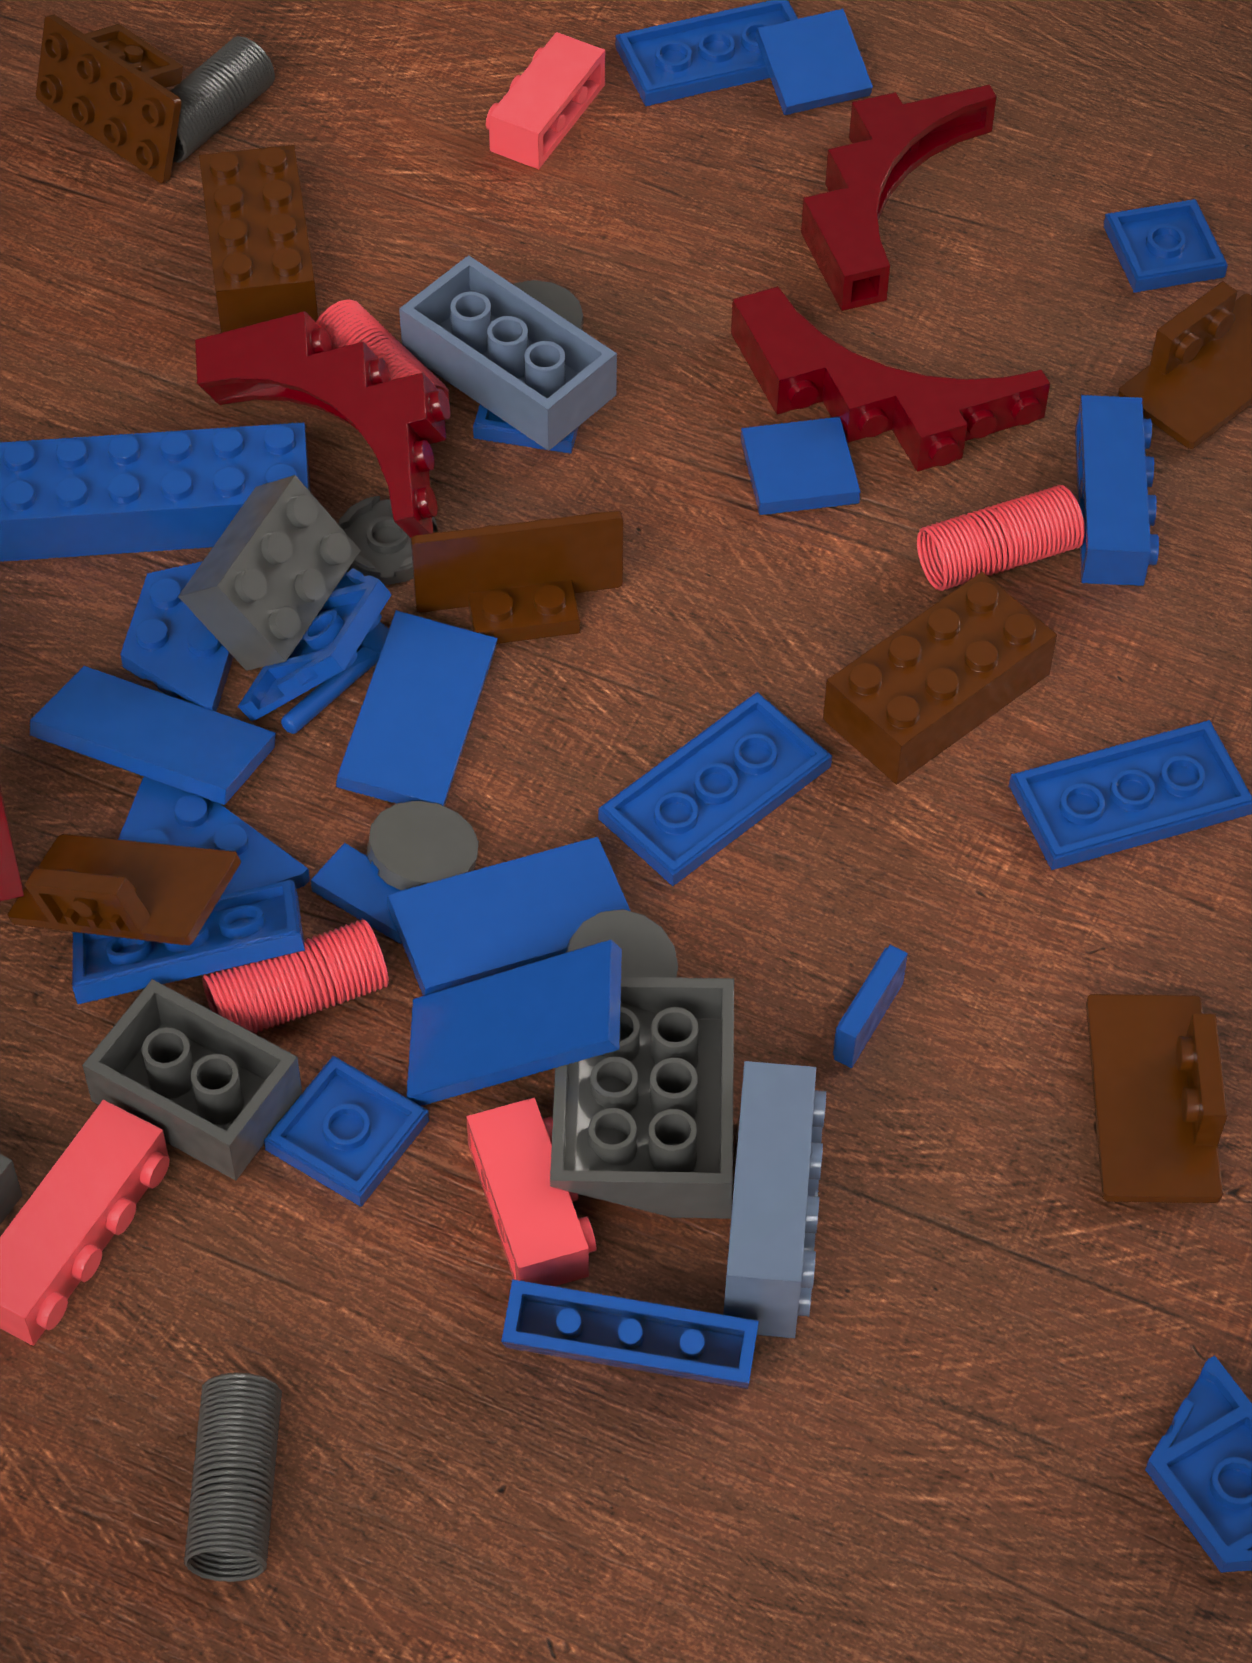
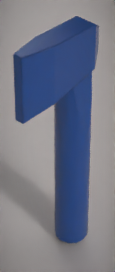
M379 622L371 632L367 633L357 649L358 656L355 662L344 672L321 683L281 719L283 728L290 734L299 732L378 662L389 628L382 622Z

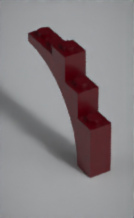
M990 84L902 104L896 92L852 102L849 138L852 144L828 149L825 185L829 192L803 198L801 234L841 311L887 300L890 263L880 240L878 220L891 194L906 176L931 156L959 142L992 132L997 96Z
M778 286L733 299L731 335L776 415L795 409H804L810 405L823 402L831 418L840 417L847 443L866 437H875L883 432L892 430L917 472L935 466H945L953 461L962 459L965 441L983 438L991 433L1018 425H1028L1035 420L1045 418L1050 382L1042 370L1008 377L981 379L925 376L888 367L851 352L823 335L795 310Z
M305 311L195 340L197 384L217 404L225 405L251 400L290 401L323 410L352 425L362 434L377 457L388 485L394 522L410 538L416 535L433 533L432 517L437 516L438 507L435 494L430 487L429 471L434 469V455L430 444L446 440L445 420L450 418V405L445 392L442 389H438L424 373L391 380L385 360L378 358L364 341L332 349L331 339L326 329L320 328Z

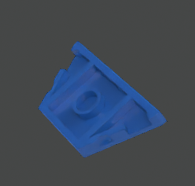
M203 561L147 573L120 653L123 668L140 679L152 681L156 684L157 689L166 695L175 698L179 695L192 704L217 712L233 656L178 597Z
M353 568L349 572L346 571L287 661L263 667L239 703V709L250 721L257 720L331 677L347 670L357 659V649L367 633L371 632L379 624L382 618L380 613L391 597V592L379 579L373 576H364L362 572Z
M143 776L118 840L236 852L241 860V864L221 896L286 880H294L295 887L298 889L304 887L310 881L309 869L221 804Z
M1213 1356L1203 1366L1196 1383L1187 1398L1183 1400L1169 1429L1162 1436L1149 1458L1145 1471L1221 1573L1252 1571V1403L1217 1357Z

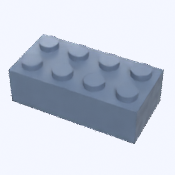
M469 255L399 308L401 341L409 352L435 374L548 451L616 396V352Z
M744 1061L723 1315L759 1321L757 1335L795 1338L797 1317H809L816 1258V1251H814L815 1233H817L819 1213L818 1187L823 1153V1143H821L822 1127H824L826 1091L815 1090L816 1067Z

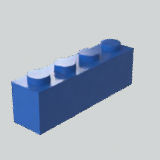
M1081 395L1075 427L1078 504L1082 511L1085 526L1084 541L1080 546L1081 583L1144 586L1148 565H1157L1159 536L1158 534H1150V526H1154L1156 520L1157 500L1156 495H1148L1147 487H1152L1154 457L1145 456V449H1149L1151 445L1152 420L1143 418L1142 398Z
M512 1279L501 1342L505 1348L748 1389L759 1321Z

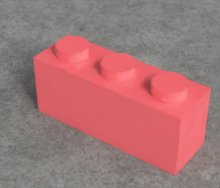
M556 32L544 48H538L531 64L524 73L517 75L513 79L510 89L503 99L491 106L486 118V129L489 130L490 151L539 170L605 86V50Z
M535 1097L466 1116L468 1146L513 1279L558 1286L589 1277V1253L597 1250L591 1223L587 1216L577 1217L572 1203L578 1201L577 1193L550 1187L552 1117L542 1119Z

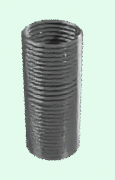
M234 37L183 79L180 84H177L170 90L182 101L173 162L180 163L188 158V156L194 153L195 150L201 147L216 132L222 129L237 114L273 85L275 80L273 64L266 52L256 42L246 37Z
M225 1373L211 1377L202 1385L184 1565L192 1573L202 1578L227 1582L246 1581L258 1577L267 1568L282 1391L275 1382L263 1376L251 1373Z

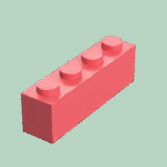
M102 1100L0 1237V1329L34 1346L46 1329L52 1330L58 1325L66 1311L68 1298L81 1281L87 1282L95 1274L102 1259V1251L115 1234L120 1235L129 1227L136 1212V1204L147 1189L157 1187L163 1180L170 1163L163 1129Z

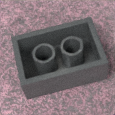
M293 475L255 487L178 597L246 671L286 662L361 550L297 476Z
M153 979L82 1065L92 1102L99 1105L102 1100H105L163 1129L166 1143L235 1181L264 1145V1139L303 1093L297 1056Z

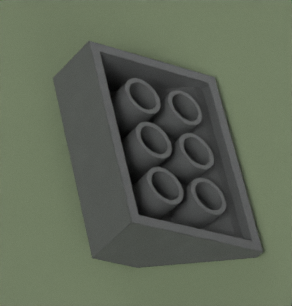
M621 977L619 1050L555 1068L550 1187L671 1218L731 1219L733 1185L734 978Z

